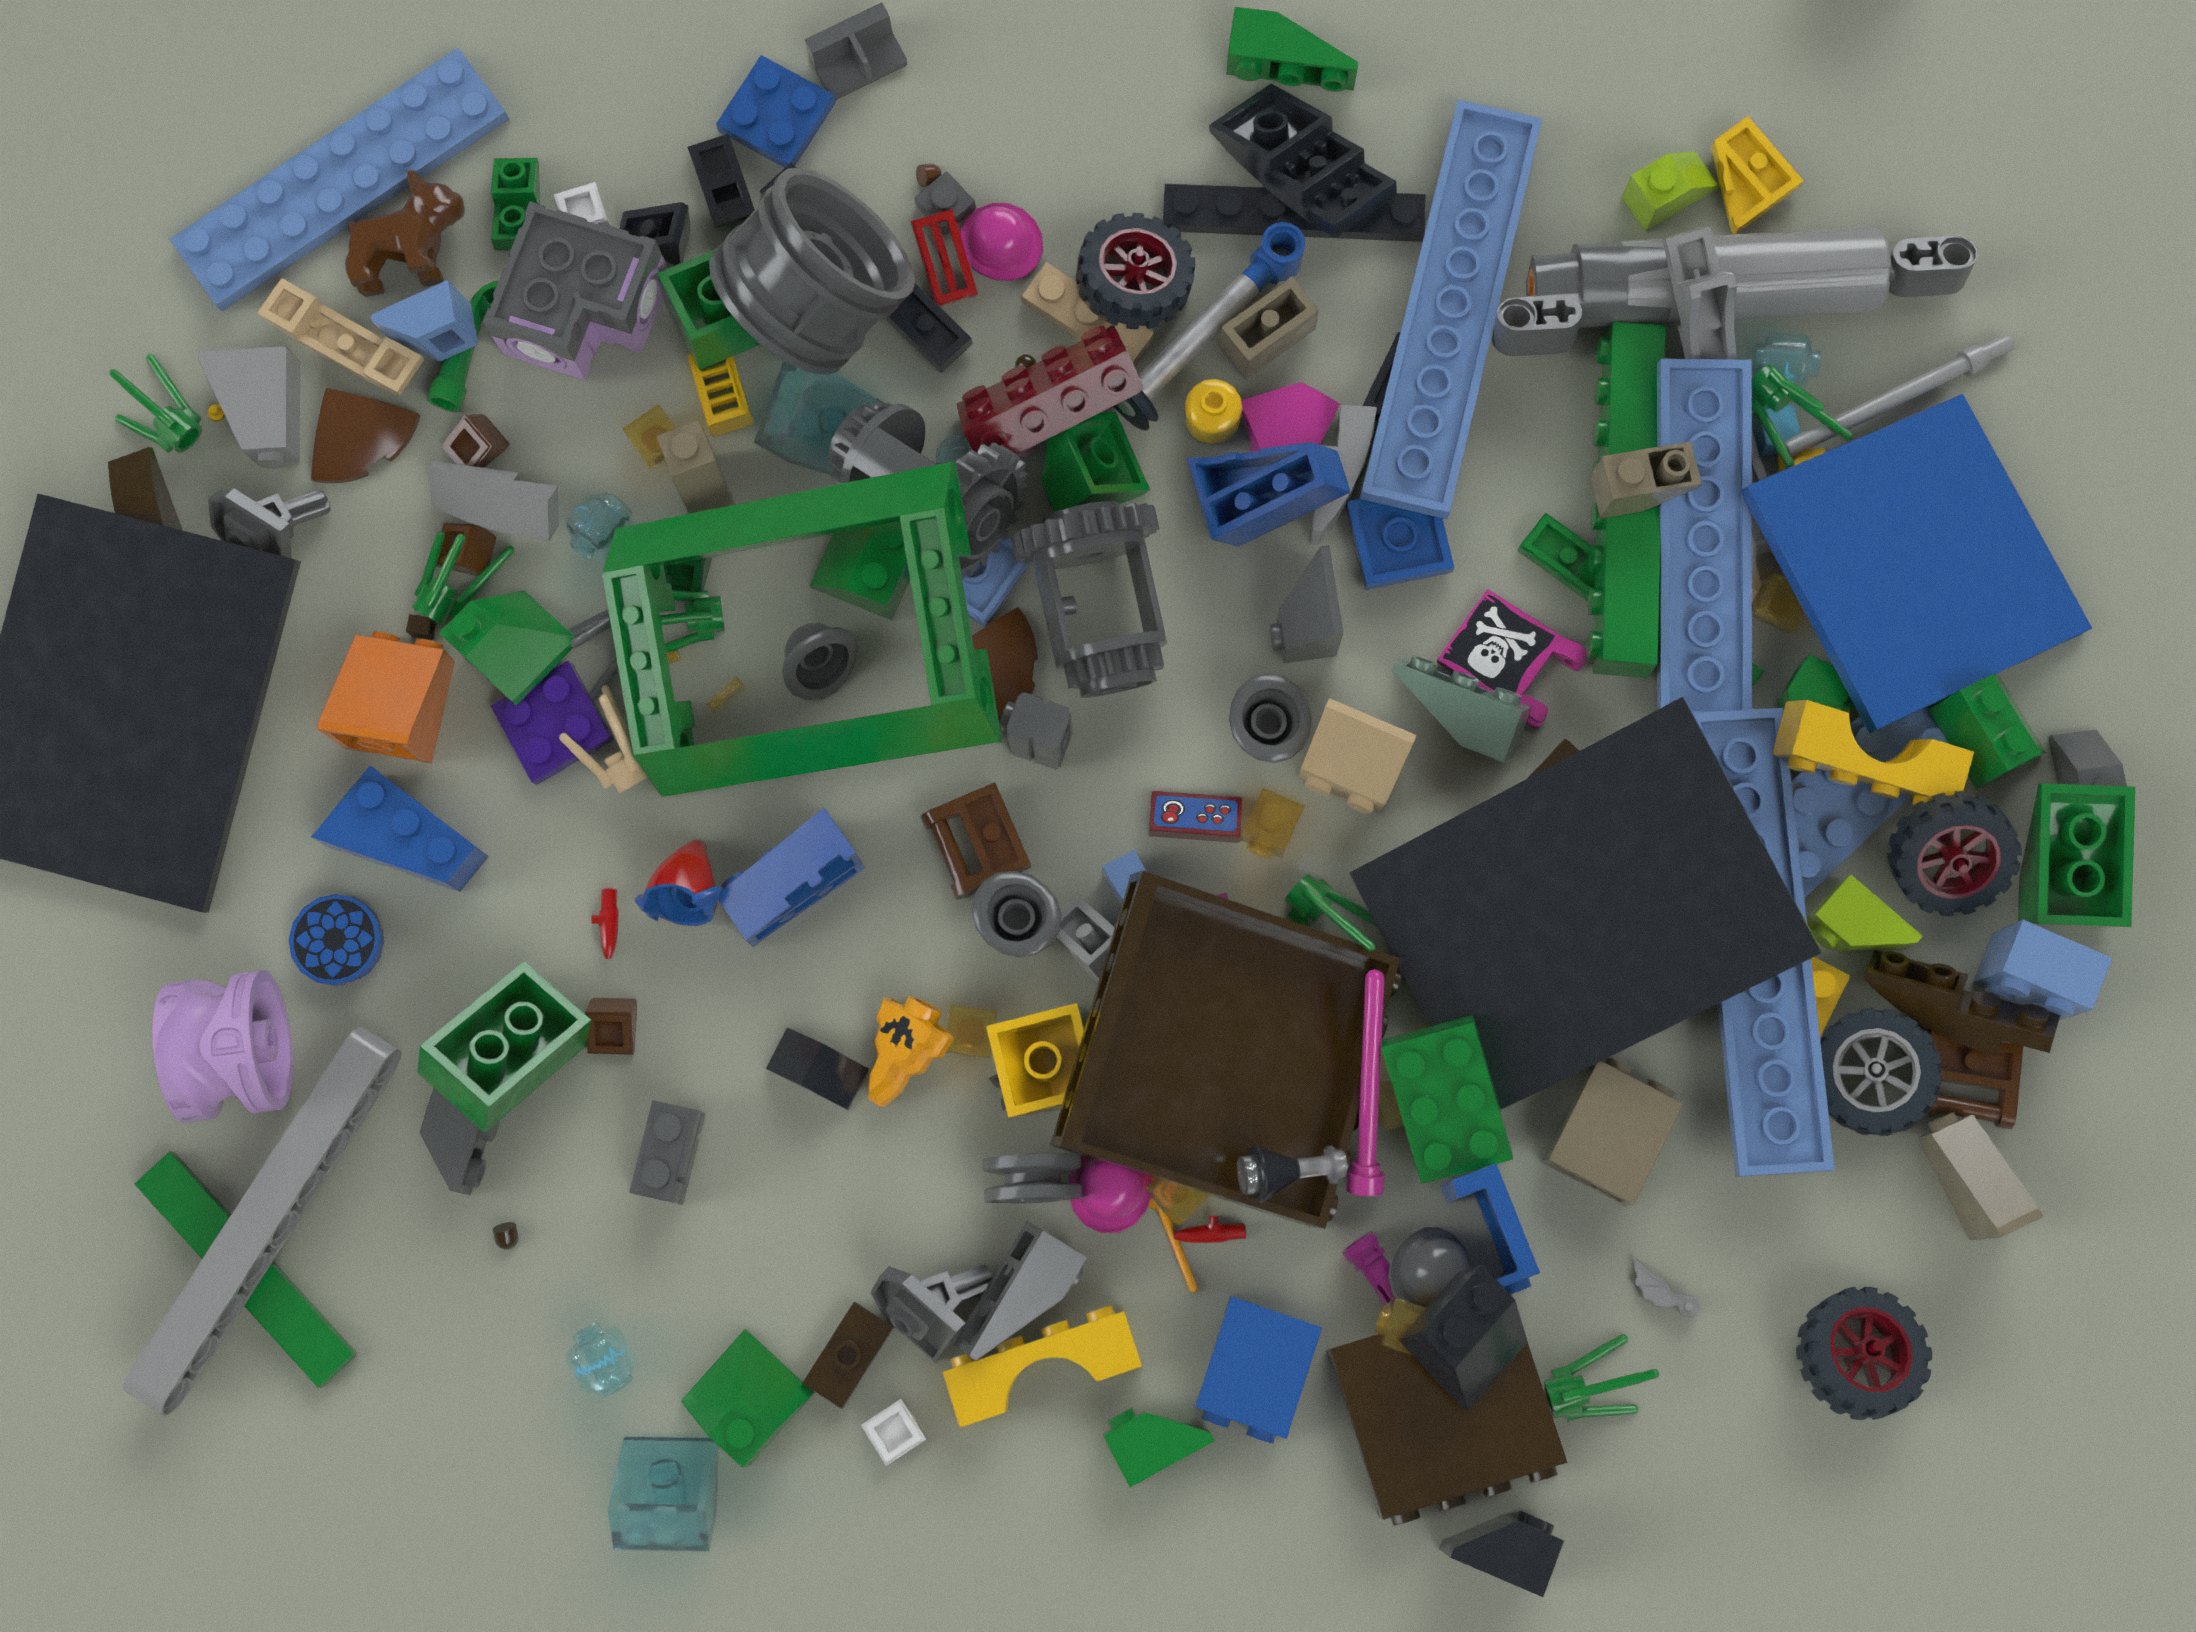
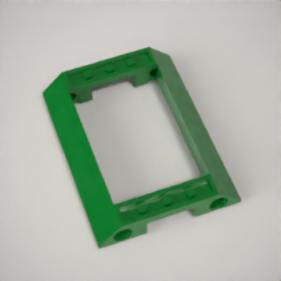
M948 462L615 528L602 571L633 756L661 797L1002 742L987 649L974 650L959 558L971 556L956 462ZM900 521L931 705L694 745L692 728L695 727L691 700L678 702L674 700L660 613L675 611L671 583L666 582L664 565H673Z

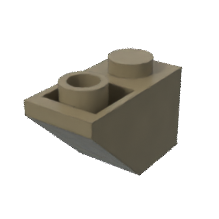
M1691 441L1602 456L1590 475L1600 519L1642 512L1697 489L1702 485Z

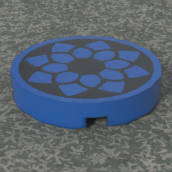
M339 894L319 897L305 906L292 923L289 936L291 958L301 973L320 984L338 987L361 979L371 972L381 957L384 936L383 930L380 928V922L377 919L378 917L370 907L354 897Z

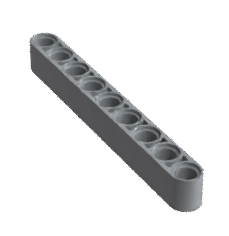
M364 1027L354 1029L347 1036L129 1371L123 1385V1390L163 1416L174 1412L182 1403L395 1072L402 1056L400 1048Z

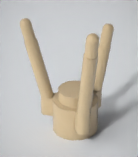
M604 685L601 688L603 695L599 698V701L621 749L604 760L609 768L604 770L566 733L560 734L559 739L597 776L604 789L614 784L620 794L648 776L633 756L629 731L610 687Z

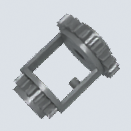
M877 400L875 405L866 404L856 408L841 422L832 438L828 453L829 466L834 470L830 475L831 478L837 481V484L937 465L921 454L926 432L923 417L907 405H892L889 402L885 404L880 400ZM992 443L990 447L982 444L978 452L970 450L967 455L955 461L971 556L959 558L962 580L966 573L970 576L975 574L978 563L985 566L988 554L991 551L996 554L998 553V542L1001 538L1008 539L1010 536L1007 531L1008 526L1018 521V518L1014 516L1015 511L1023 507L1025 503L1019 497L1028 490V486L1023 484L1029 476L1023 470L1026 463L1020 460V456L1002 445L1000 447L996 443Z
M1103 501L1074 506L1049 514L1042 519V524L1030 525L1031 528L1021 529L1019 533L1013 534L1011 542L1015 560L1024 563L1033 562L1055 665L1057 669L1065 670L1068 689L1079 688L1081 698H1090L1128 691L1156 682L1155 671L1162 670L1165 667L1161 647L1167 645V639L1144 539L1148 538L1150 534L1157 533L1156 530H1160L1154 505H1148L1147 503L1137 505V503L1122 506V504L1118 505V502ZM1127 554L1143 632L1103 639L1072 648L1065 616L1076 614L1077 604L1074 596L1061 598L1055 569L1087 565Z

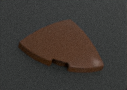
M326 388L315 435L311 480L318 483H344L368 476L369 472L366 468L384 457L391 462L402 452L411 440L421 416L416 412L379 400Z
M1019 607L1009 611L972 635L974 650L987 649L999 725L1008 701L1016 703L1018 695H1021L1023 692L1032 695L1035 688L1032 677L1034 661L1038 660L1037 646L1032 629Z

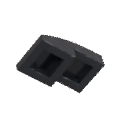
M729 134L688 146L687 148L715 228L749 217L755 209Z

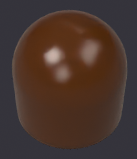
M932 163L918 165L916 169V178L921 187L929 186L942 175L940 168Z

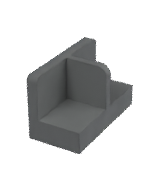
M882 2L805 39L809 59L825 89L834 94L835 100L907 66V58L893 34L890 16Z

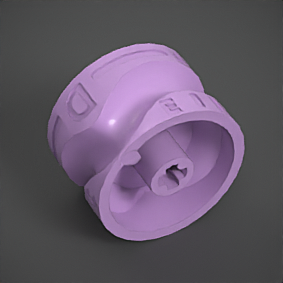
M265 970L233 974L229 979L227 988L204 980H186L167 983L162 986L157 995L153 1012V1053L161 1092L171 1114L181 1123L215 1119L222 1109L224 1100L230 1097L238 1098L251 1114L282 1110L289 1100L292 1089L293 1051L286 1006L273 976Z

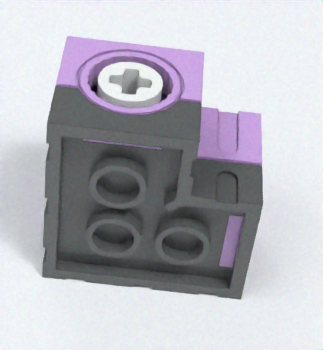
M530 201L524 215L526 218L522 228L519 227L510 250L509 262L507 267L503 268L494 291V300L491 307L487 309L483 319L484 326L503 355L586 381L591 368L592 356L596 354L600 341L612 345L619 344L625 346L628 350L642 354L663 299L657 273L668 269L657 241L645 236L637 237L629 234L628 231L602 223L588 222L586 218L560 210H549L544 205Z

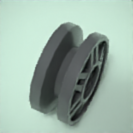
M1026 1153L983 1159L984 1172L1005 1175L1004 1185L984 1190L985 1203L1031 1204L1083 1198L1082 1185L1061 1182V1172L1081 1167V1155L1074 1153Z

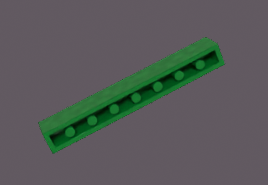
M1612 321L1605 336L1599 337L1597 340L1595 362L1596 364H1602L1601 378H1597L1595 384L1594 404L1601 405L1600 419H1596L1594 424L1593 445L1599 446V461L1602 456L1657 447V362L1660 359H1665L1666 326ZM1595 461V462H1594L1592 472H1593V470L1595 469V467L1597 466V464H1598L1599 461ZM1593 503L1590 515L1591 530H1597L1596 545H1592L1590 550L1589 571L1595 573V588L1590 589L1587 610L1588 615H1594V631H1590L1587 637L1586 656L1593 659L1592 674L1647 678L1658 664L1661 539L1659 505L1642 512L1600 519L1597 504Z

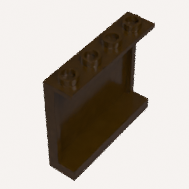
M1411 1324L1326 1350L1331 1367L1335 1370L1378 1506V1516L1382 1520L1391 1518L1393 1526L1421 1518L1418 1509L1437 1504L1439 1511L1466 1504L1465 1494L1481 1489L1485 1497L1509 1491L1512 1489L1510 1480L1528 1475L1530 1483L1554 1477L1558 1475L1555 1466L1568 1463L1528 1342L1467 1411L1449 1395L1398 1340Z

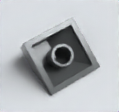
M1329 545L1319 547L1279 608L1277 623L1270 624L1272 647L1274 651L1281 650L1283 664L1337 656L1343 637V627Z

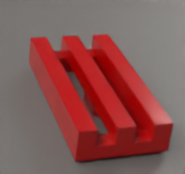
M953 209L911 221L934 302L942 307L945 304L956 303L962 299L978 296ZM947 222L966 285L965 289L958 290L938 223ZM930 226L950 292L948 294L942 295L922 230L924 227Z

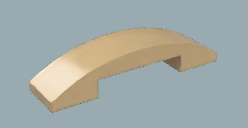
M283 278L280 279L257 312L261 318L315 353L363 380L397 395H401L425 360L421 355L386 336L384 339L326 307L317 297Z

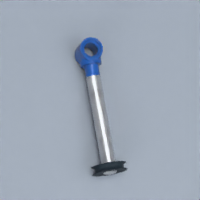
M1286 222L1275 223L1266 229L1261 245L1250 255L1251 264L1138 374L1143 384L1141 392L1113 406L1128 422L1141 430L1148 431L1150 428L1148 421L1157 422L1159 419L1158 412L1150 400L1221 331L1223 325L1232 320L1268 283L1278 284L1297 275L1301 268L1305 248V238L1301 230L1297 226ZM1275 248H1285L1291 254L1288 256H1278L1272 250Z

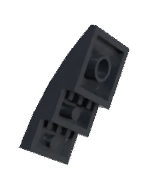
M1272 83L1209 125L1210 133L1268 191L1301 217L1333 238L1344 233L1397 195L1396 180L1365 163L1364 148L1333 132L1331 116Z

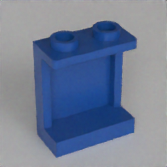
M1495 1163L1440 1185L1447 1203L1469 1194H1474L1504 1269L1502 1274L1494 1278L1510 1295L1531 1287L1529 1277L1539 1274L1540 1271L1497 1164Z
M1230 1296L1209 1365L1194 1405L1196 1408L1203 1410L1201 1419L1228 1428L1230 1420H1234L1249 1426L1246 1435L1274 1444L1276 1435L1287 1439L1322 1327Z

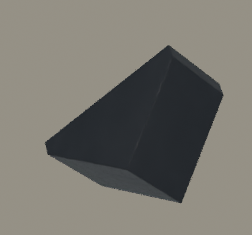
M790 1028L785 1030L766 1067L767 1070L846 1110H849L869 1071V1068L831 1047Z

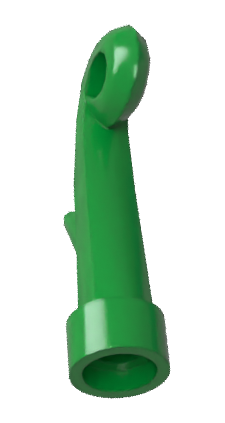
M492 281L482 286L470 300L477 338L487 309L491 307V302L494 300L493 294L498 281ZM475 346L440 361L438 375L433 378L427 395L429 403L446 411H461L467 393L465 383Z

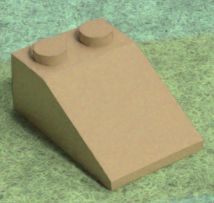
M1329 698L1301 766L1298 778L1306 781L1304 786L1317 794L1329 796L1332 792L1348 799L1346 804L1356 811L1371 814L1374 810L1382 813L1417 735Z

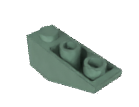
M1412 655L1411 660L1405 659L1395 662L1392 670L1394 674L1462 747L1503 763L1514 757L1532 708L1520 703L1521 695L1496 687L1495 692L1486 690L1478 686L1479 679L1462 672L1454 671L1452 676L1436 670L1437 663L1420 656Z

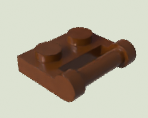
M995 782L930 809L921 815L925 828L931 829L954 883L950 887L955 899L965 898L976 893L981 883L997 872H1022L1032 868ZM957 816L961 817L983 869L973 875H970L948 824L950 819Z
M1927 1031L1941 1057L1942 1082L1999 1091L1998 1102L1995 1104L1938 1094L1934 1105L1926 1116L1932 1117L1934 1113L1948 1114L1954 1112L1959 1117L1974 1115L1978 1120L1994 1122L1995 1127L2012 1129L2017 1117L2024 1046L2002 1042L1998 1055L1995 1056L1967 1047L1934 1031Z

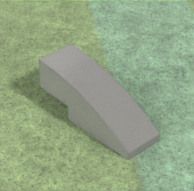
M1341 404L1337 420L1335 446L1325 447L1338 451L1351 492L1312 511L1310 544L1319 545L1336 524L1346 508L1347 501H1350L1361 477L1371 443L1377 407Z
M431 461L429 464L431 505L449 515L490 530L543 541H550L559 526L557 485L519 481V472L435 461Z

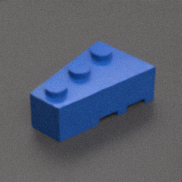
M823 808L780 844L765 852L759 858V861L748 870L737 872L725 880L721 885L723 890L718 901L746 941L753 947L864 870L865 867L826 809Z

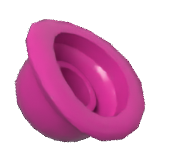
M991 203L977 208L965 219L960 231L969 265L979 274L993 280L1013 281L1026 277L1038 266L1044 252L1043 235L1036 221L1024 209L1010 203Z
M1081 1155V1167L1072 1170L1069 1176V1183L1082 1185L1083 1198L1070 1200L1074 1213L1085 1226L1099 1233H1120L1134 1226L1146 1213L1153 1195L1152 1177Z

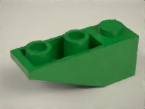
M1234 7L1226 75H1234L1244 81H1256L1258 79L1274 80L1291 87L1301 84L1315 85L1331 92H1339L1345 89L1354 90L1358 61L1279 12Z

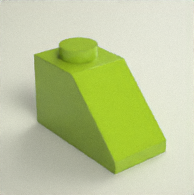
M1695 151L1668 153L1632 174L1621 198L1646 232L1718 189L1719 184Z
M1851 874L1840 880L1807 917V924L1812 929L1811 932L1816 941L1829 950L1834 948L1838 952L1904 950L1918 943L1923 937Z

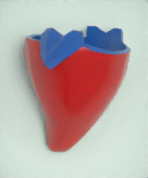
M692 840L684 844L668 856L654 871L648 881L644 894H639L634 900L641 911H644L649 918L658 921L659 916L672 923L685 926H699L713 919L722 888L715 885L705 842Z

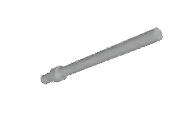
M2005 334L1982 346L1974 344L1959 351L1955 359L1833 417V419L1849 430L1962 374L1970 376L1985 369L1989 361L2014 349V341L2008 334ZM1821 423L1784 441V444L1791 457H1794L1838 434Z

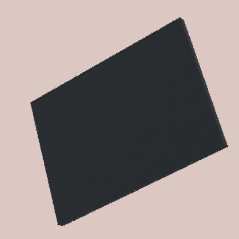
M38 493L0 634V859L190 910L209 913L301 561Z
M1684 697L1669 703L1349 872L1391 954L1401 958L1398 967L1429 1026L1473 1015L1501 1110L1822 953Z

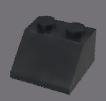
M1482 1264L1458 1272L1398 1339L1465 1411L1474 1405L1528 1342L1515 1299Z
M1520 1510L1517 1519L1502 1514L1442 1540L1439 1550L1454 1560L1544 1597L1564 1540L1552 1535L1555 1525Z

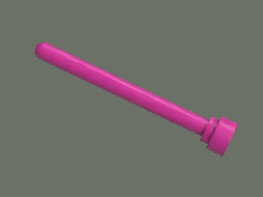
M1376 969L1369 971L1365 977L1357 1161L1352 1162V1169L1347 1171L1346 1191L1358 1196L1382 1195L1384 1193L1385 1173L1380 1171L1381 1164L1376 1162L1384 975Z

